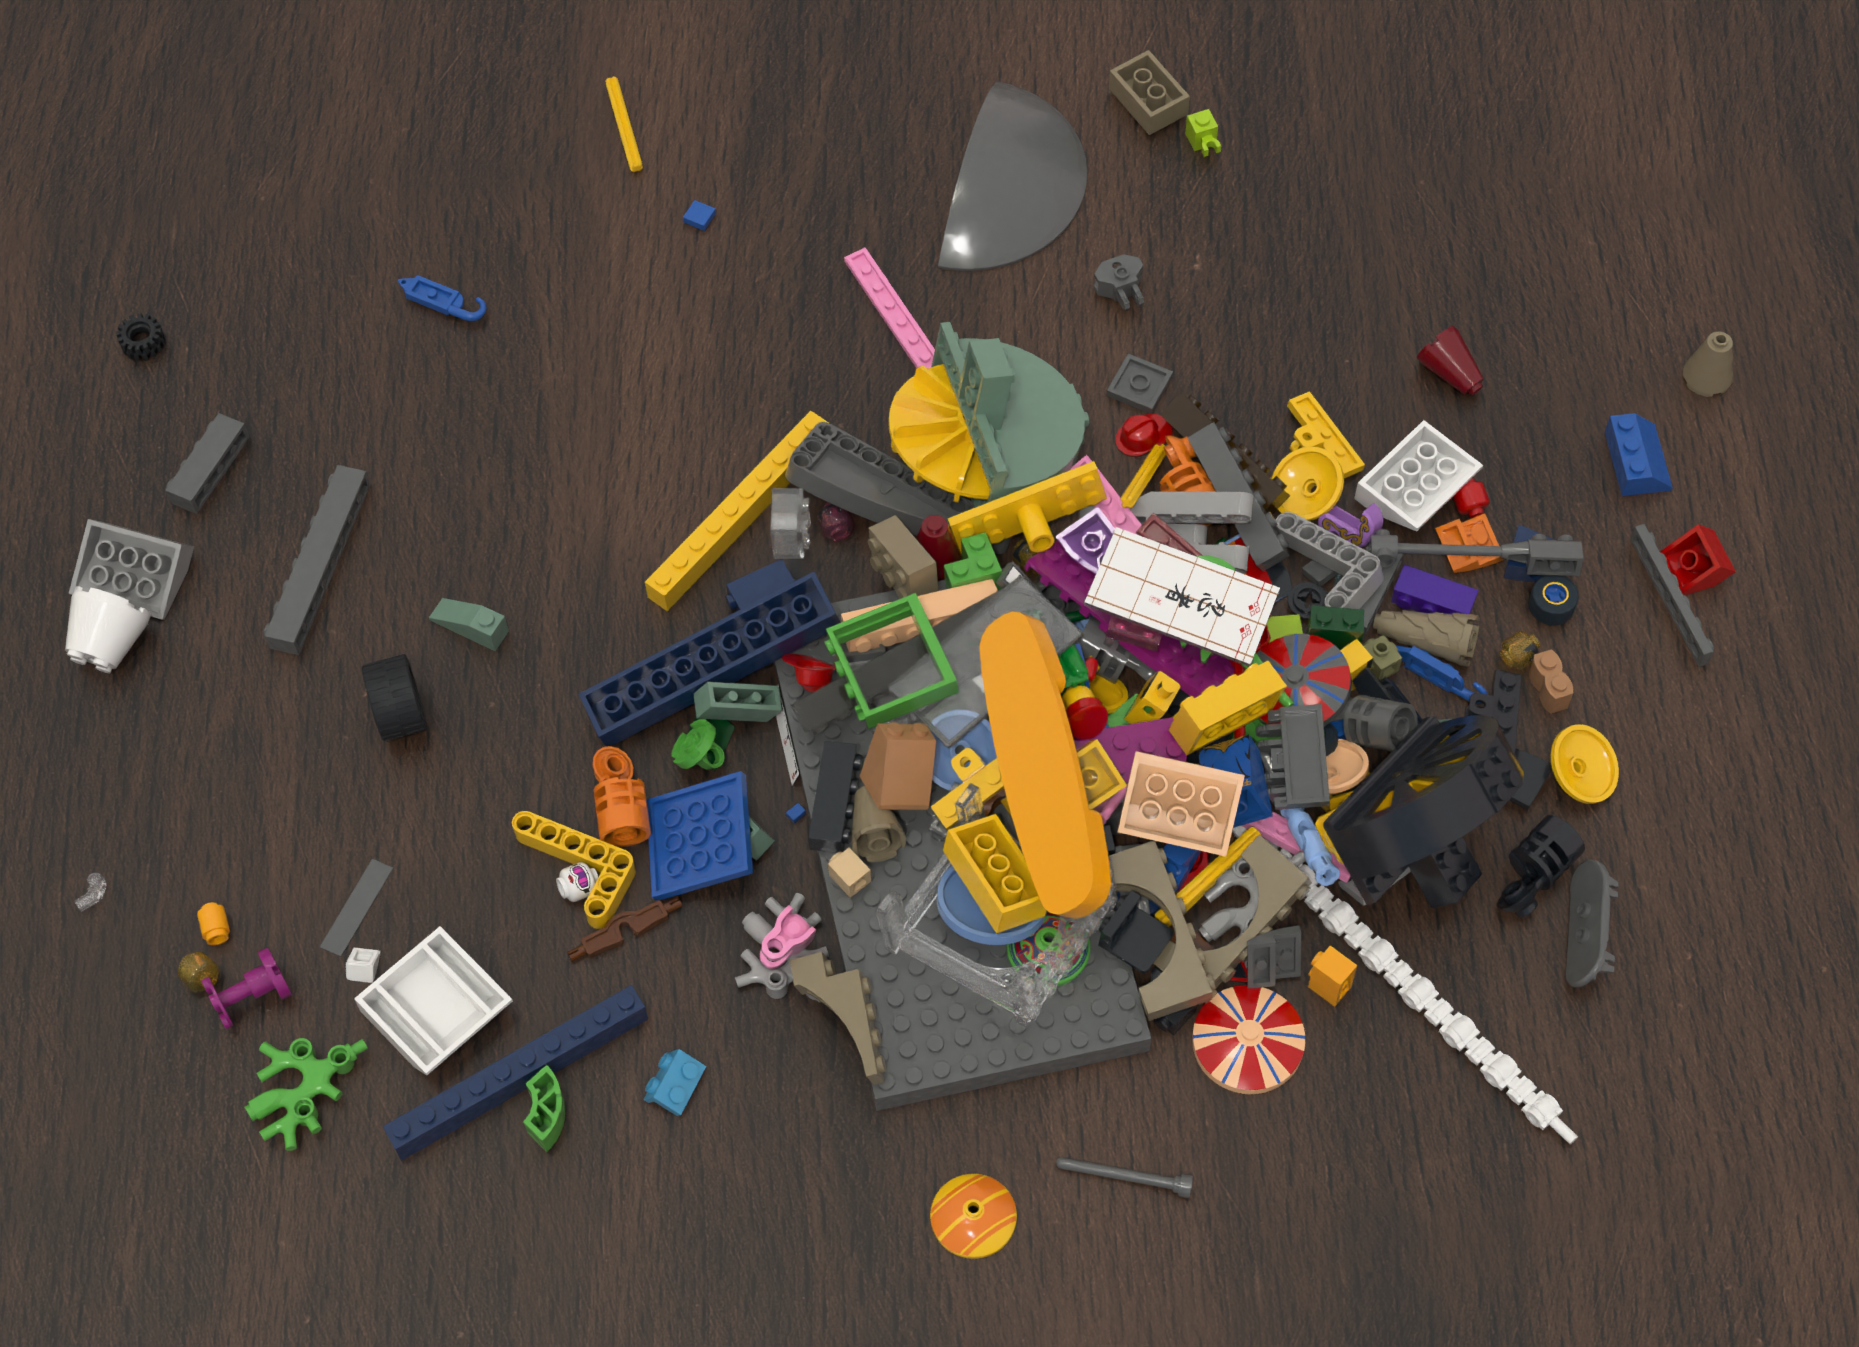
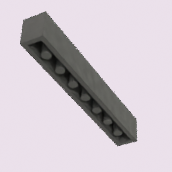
M337 465L334 474L332 473L329 476L327 491L325 495L323 494L320 497L318 512L311 518L309 533L301 542V552L292 563V573L283 584V594L280 601H277L274 605L271 622L265 626L264 637L270 649L295 655L300 654L371 485L366 471Z

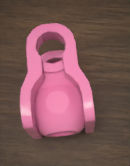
M790 905L780 913L775 927L762 941L760 961L768 969H778L791 956L802 952L814 939L816 929L813 926L810 928L809 924L800 915L792 914L793 908ZM776 948L779 950V952L772 953L769 950Z

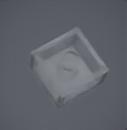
M772 488L770 533L774 559H804L805 549L810 547V535L808 534V527H810L809 498H804L803 488Z

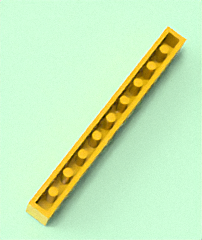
M810 411L645 581L647 596L650 600L668 611L790 484L786 479L785 473L792 453L818 423L827 422L826 420Z

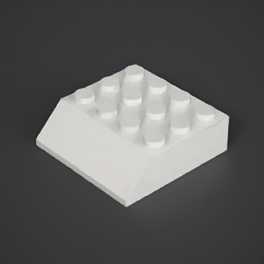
M440 926L354 998L360 1012L414 1068L425 1075L432 1072L513 1002L510 996Z

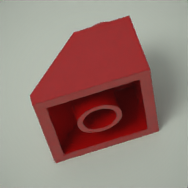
M1699 524L1660 551L1666 557L1667 566L1671 574L1677 577L1679 588L1683 595L1714 587L1736 572L1715 531Z

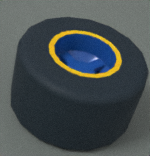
M1561 575L1543 576L1535 582L1529 597V610L1533 617L1541 623L1547 625L1566 623L1572 618L1579 600L1578 590L1575 584L1567 577Z

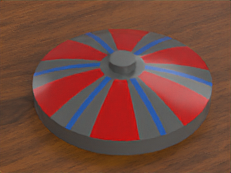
M1292 634L1271 641L1257 652L1262 662L1269 661L1287 685L1284 692L1295 703L1293 706L1322 704L1323 727L1337 718L1345 708L1352 689L1351 672L1343 653L1330 641L1311 634ZM1277 701L1273 710H1280V707H1283V705ZM1268 713L1258 718L1264 725L1281 724V722L1268 723Z

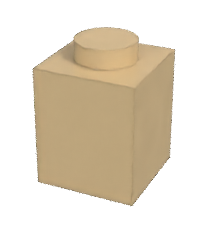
M847 848L844 852H837L828 863L829 876L850 898L871 882L870 869L850 848Z

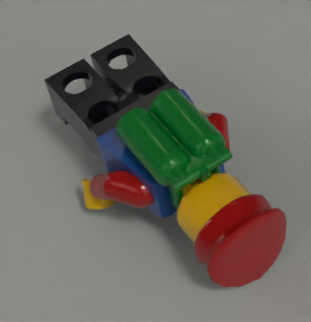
M1058 609L1057 611L1066 618L1063 609ZM1043 616L1041 620L1047 621L1046 616ZM1058 624L1052 627L1049 634L1056 651L1064 643V633L1061 625ZM1076 641L1058 656L1066 678L1065 688L1061 693L1072 736L1081 740L1093 739L1105 728L1108 721V712L1102 705V702L1095 698L1089 684L1095 679L1096 672L1100 669L1098 661L1092 655L1084 660L1081 645Z

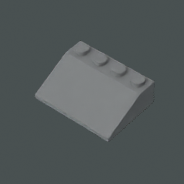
M88 519L69 594H73L76 586L82 587V591L89 592L90 588L99 589L129 600L128 602L135 606L134 609L138 611L142 607L151 613V617L165 620L188 572L194 546L110 523Z

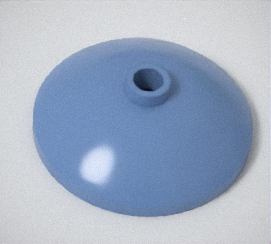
M964 710L951 711L939 716L931 724L950 742L980 715ZM984 719L950 749L933 734L936 739L932 780L947 790L951 789L954 782L963 783L951 764V759L957 755L955 748L958 745L972 749L986 765L997 758L991 726L988 720ZM968 761L965 764V767H968L971 761Z

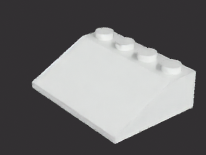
M1423 420L1358 482L1354 499L1366 508L1375 503L1380 508L1383 518L1418 531L1482 469L1483 465Z

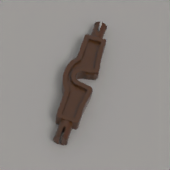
M677 896L664 904L658 900L638 911L619 913L612 917L604 928L581 939L582 945L567 951L571 962L586 954L589 958H593L605 951L619 947L624 942L620 931L622 927L628 926L635 936H641L653 927L669 919L668 913L683 907Z

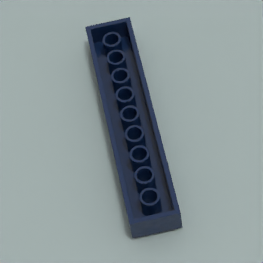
M813 571L579 693V696L598 737L606 747L613 746L695 703L693 694L707 682L734 683L782 658L783 655L789 654L826 635L827 628L841 622Z

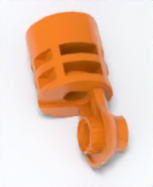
M1165 436L1167 445L1164 446V451L1174 469L1170 470L1161 479L1160 492H1216L1202 465L1198 462H1193L1192 459L1197 455L1188 437L1180 439L1175 436ZM1179 523V524H1200V525H1204V526H1207V527H1208L1209 525H1211V524H1213V523Z
M612 746L602 747L595 753L592 765L595 777L599 782L593 790L599 838L601 841L617 847L642 843L651 835L644 782L639 778L637 780L631 779L634 767L631 759L624 751Z

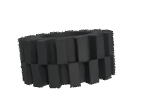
M137 313V318L131 315L129 316V321L124 319L122 321L123 325L119 324V331H116V335L123 353L128 358L133 359L134 357L136 361H140V358L143 357L145 361L149 360L148 355L154 358L156 356L155 351L159 353L162 351L161 346L165 345V335L159 321L157 322L155 317L151 318L149 314L143 317L142 313ZM140 333H150V335L142 341H132V339Z

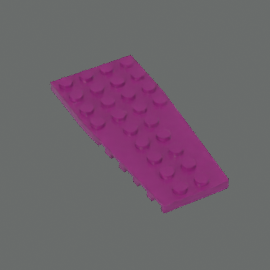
M1058 540L1049 549L1039 552L1028 559L1024 567L1026 571L1031 568L1041 575V583L1046 587L1049 585L1056 586L1062 591L1059 596L1065 602L1071 599L1081 606L1079 613L1086 618L1090 614L1101 622L1098 627L1102 631L1109 634L1112 630L1120 637L1118 643L1154 671H1162L1180 684V689L1189 696L1196 698L1209 686L1215 685L1217 687L1234 674V667L1231 666L1229 656L1215 652L1203 664L1201 662L1200 645L1189 641L1187 646L1182 648L1179 637L1086 603V597L1096 574L1073 560Z

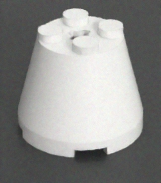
M76 586L71 597L65 651L71 657L70 660L75 663L85 665L86 662L96 665L95 668L97 670L111 673V670L117 668L145 629L151 613L142 607L139 608V611L134 609L135 606L129 603V600L95 588H90L89 592L82 591V587Z

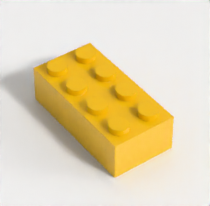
M1269 661L1260 665L1254 663L1243 674L1239 676L1233 674L1225 679L1223 684L1217 687L1215 685L1209 686L1200 696L1196 698L1190 696L1182 701L1180 704L1181 708L1173 716L1174 720L1169 728V732L1184 753L1189 755L1273 710L1287 685Z
M1098 739L1091 740L1076 750L1089 809L1095 808L1127 786ZM1005 797L1001 802L1011 816L1007 797Z
M996 814L947 831L943 852L996 934L1045 917L1047 910L1040 901L1024 855Z

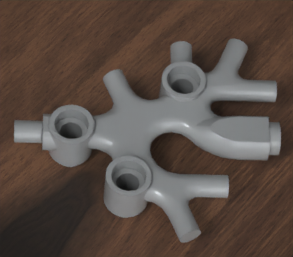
M1299 851L1291 859L1286 857L1296 867L1306 861L1302 851ZM1242 857L1232 865L1231 869H1228L1216 880L1215 886L1203 895L1211 903L1228 888L1240 885L1249 891L1250 900L1243 907L1222 909L1201 924L1202 927L1198 930L1208 942L1211 940L1216 941L1231 927L1238 926L1241 932L1231 942L1235 941L1245 932L1254 918L1258 906V884L1252 868ZM1245 867L1250 868L1248 873L1242 874V870Z
M795 893L790 903V906L793 908L792 914H798L805 900V897L800 893ZM770 897L765 902V905L777 917L786 908L782 907L773 897ZM754 912L749 913L742 921L744 930L761 945L764 938L773 929L760 914H755ZM816 912L807 919L802 917L809 924L810 928L812 926L815 927L822 921ZM824 946L816 950L804 949L802 952L791 956L778 969L766 968L749 949H746L742 952L741 957L751 967V971L735 977L736 984L740 988L751 983H762L766 986V992L771 998L780 999L787 994L789 983L793 982L790 960L822 952L826 957H829L827 948ZM806 994L810 999L817 1000L815 997Z

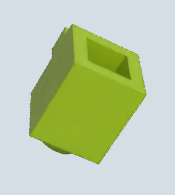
M1207 109L1187 115L1185 134L1193 150L1201 149L1204 157L1208 156V147L1214 148L1216 153L1221 152V144L1217 140L1218 125L1210 110Z

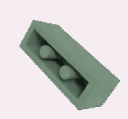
M707 682L693 694L697 719L768 722L782 711L778 686Z

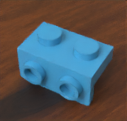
M677 1049L669 1053L666 1052L658 1063L660 1069L656 1077H652L646 1085L645 1091L647 1094L644 1097V1101L648 1103L655 1102L674 1115L679 1116L687 1105L706 1066L682 1050Z

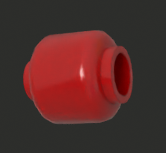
M1471 478L1453 496L1458 513L1469 515L1470 518L1484 514L1483 509L1490 503L1484 484L1480 481H1475L1474 478Z

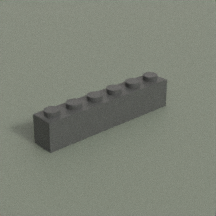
M1213 422L1189 436L1188 440L1216 492H1246L1254 496L1251 522L1234 523L1246 547L1249 546V553L1256 566L1265 571L1289 557L1290 555L1286 549L1289 547V543L1282 533L1278 535L1275 526L1278 525L1271 512L1266 513L1263 507L1266 504L1265 499L1259 490L1254 491L1251 485L1254 479L1247 469H1242L1240 462L1243 461L1236 448L1231 449L1228 443L1231 437L1225 427L1220 428Z

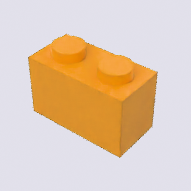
M1329 946L1324 953L1319 951L1311 962L1313 967L1308 973L1310 976L1308 987L1335 1007L1352 987L1357 965L1332 946Z

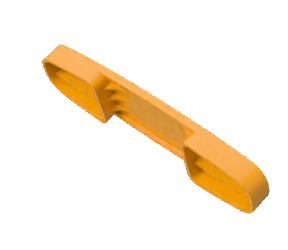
M1012 611L994 620L986 628L979 646L981 672L994 747L1013 823L1040 901L1049 913L1079 919L1101 907L1110 892L1111 876L1103 821L1100 813L1089 809L1075 743L1061 697V693L1065 688L1066 678L1054 644L1042 621L1021 612Z

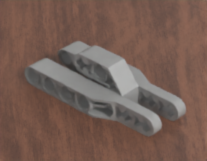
M1149 492L1139 497L1135 505L1129 509L1141 524L1153 513L1165 523H1250L1252 520L1254 496L1246 492ZM1094 505L1080 509L1079 519L1095 509ZM1167 524L1203 556L1210 555L1223 559L1232 565L1236 572L1242 574L1247 572L1249 546L1226 545L1224 542H1219V545H1206L1207 526L1200 524Z

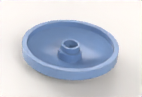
M953 866L944 873L939 882L937 907L942 919L954 932L977 943L1005 945L1019 942L1034 934L1041 927L1047 915L1046 911L1045 917L996 934Z

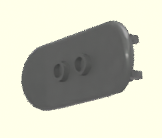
M1593 859L1585 860L1577 867L1570 885L1565 975L1567 983L1575 988L1583 987L1589 982L1596 980L1597 973L1614 972V966L1609 965L1607 962H1615V956L1605 950L1609 940L1611 899L1618 898V892L1611 888H1617L1619 882L1609 876L1605 865Z

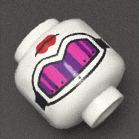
M583 862L566 867L560 871L559 878L556 879L558 890L564 899L568 898L572 902L582 900L589 896L598 879V874L594 868L590 869Z

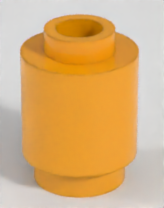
M214 902L203 905L197 912L203 939L206 940L208 945H219L229 939L230 929L224 906Z

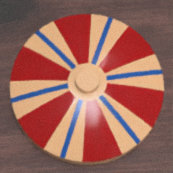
M1240 985L1218 992L1212 1000L1203 1005L1194 1023L1192 1043L1198 1064L1204 1073L1216 1084L1237 1093L1259 1094L1278 1088L1294 1075L1304 1054L1305 1031L1297 1011L1281 995L1263 987L1248 988L1247 985Z

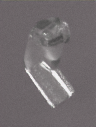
M92 873L88 876V893L74 900L81 912L98 903L103 898L106 880L99 873Z

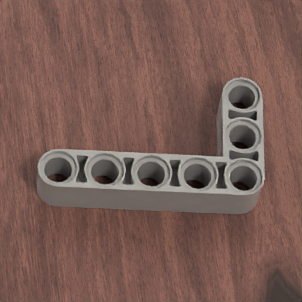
M1284 512L1277 516L1276 521L1278 525H1276L1278 535L1281 533L1284 535L1291 549L1343 575V578L1326 596L1325 606L1360 609L1384 581L1380 560L1374 554L1295 513Z

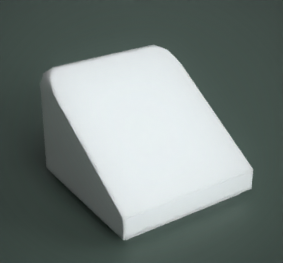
M354 947L346 962V978L352 981L372 983L375 979L381 954L380 951Z

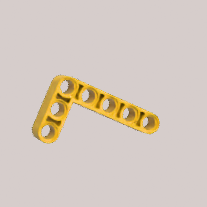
M528 811L517 813L513 817L512 826L515 836L520 843L572 864L583 862L590 869L594 868L597 874L600 875L585 902L584 910L590 926L596 929L604 928L606 923L616 913L635 877L636 870L630 852ZM525 825L531 826L527 830H520ZM548 835H555L551 840L544 839ZM571 845H580L576 849H568ZM597 854L604 855L600 859H593V857ZM620 864H628L624 869H617V866ZM607 887H616L612 892L604 891ZM597 909L604 910L599 915L592 914Z

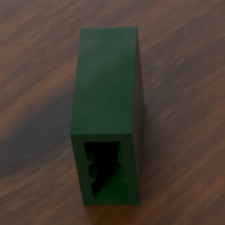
M1311 605L1306 634L1324 638L1334 644L1339 650L1356 639L1360 643L1362 642L1364 609Z

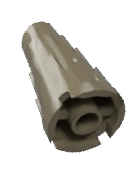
M1383 610L1381 614H1376L1373 629H1377L1379 635L1397 640L1398 643L1411 647L1415 646L1420 650L1427 651L1431 655L1445 658V660L1454 662L1459 666L1468 667L1471 662L1465 660V657L1473 658L1479 632V626L1473 625V621L1479 622L1480 618L1479 615Z

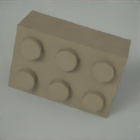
M1149 50L1110 70L1109 90L1149 135L1188 115L1190 96Z
M896 515L869 527L870 539L868 540V545L872 554L870 563L876 572L879 571L883 575L886 585L889 588L893 587L899 599L914 593L920 596L939 591L935 560Z

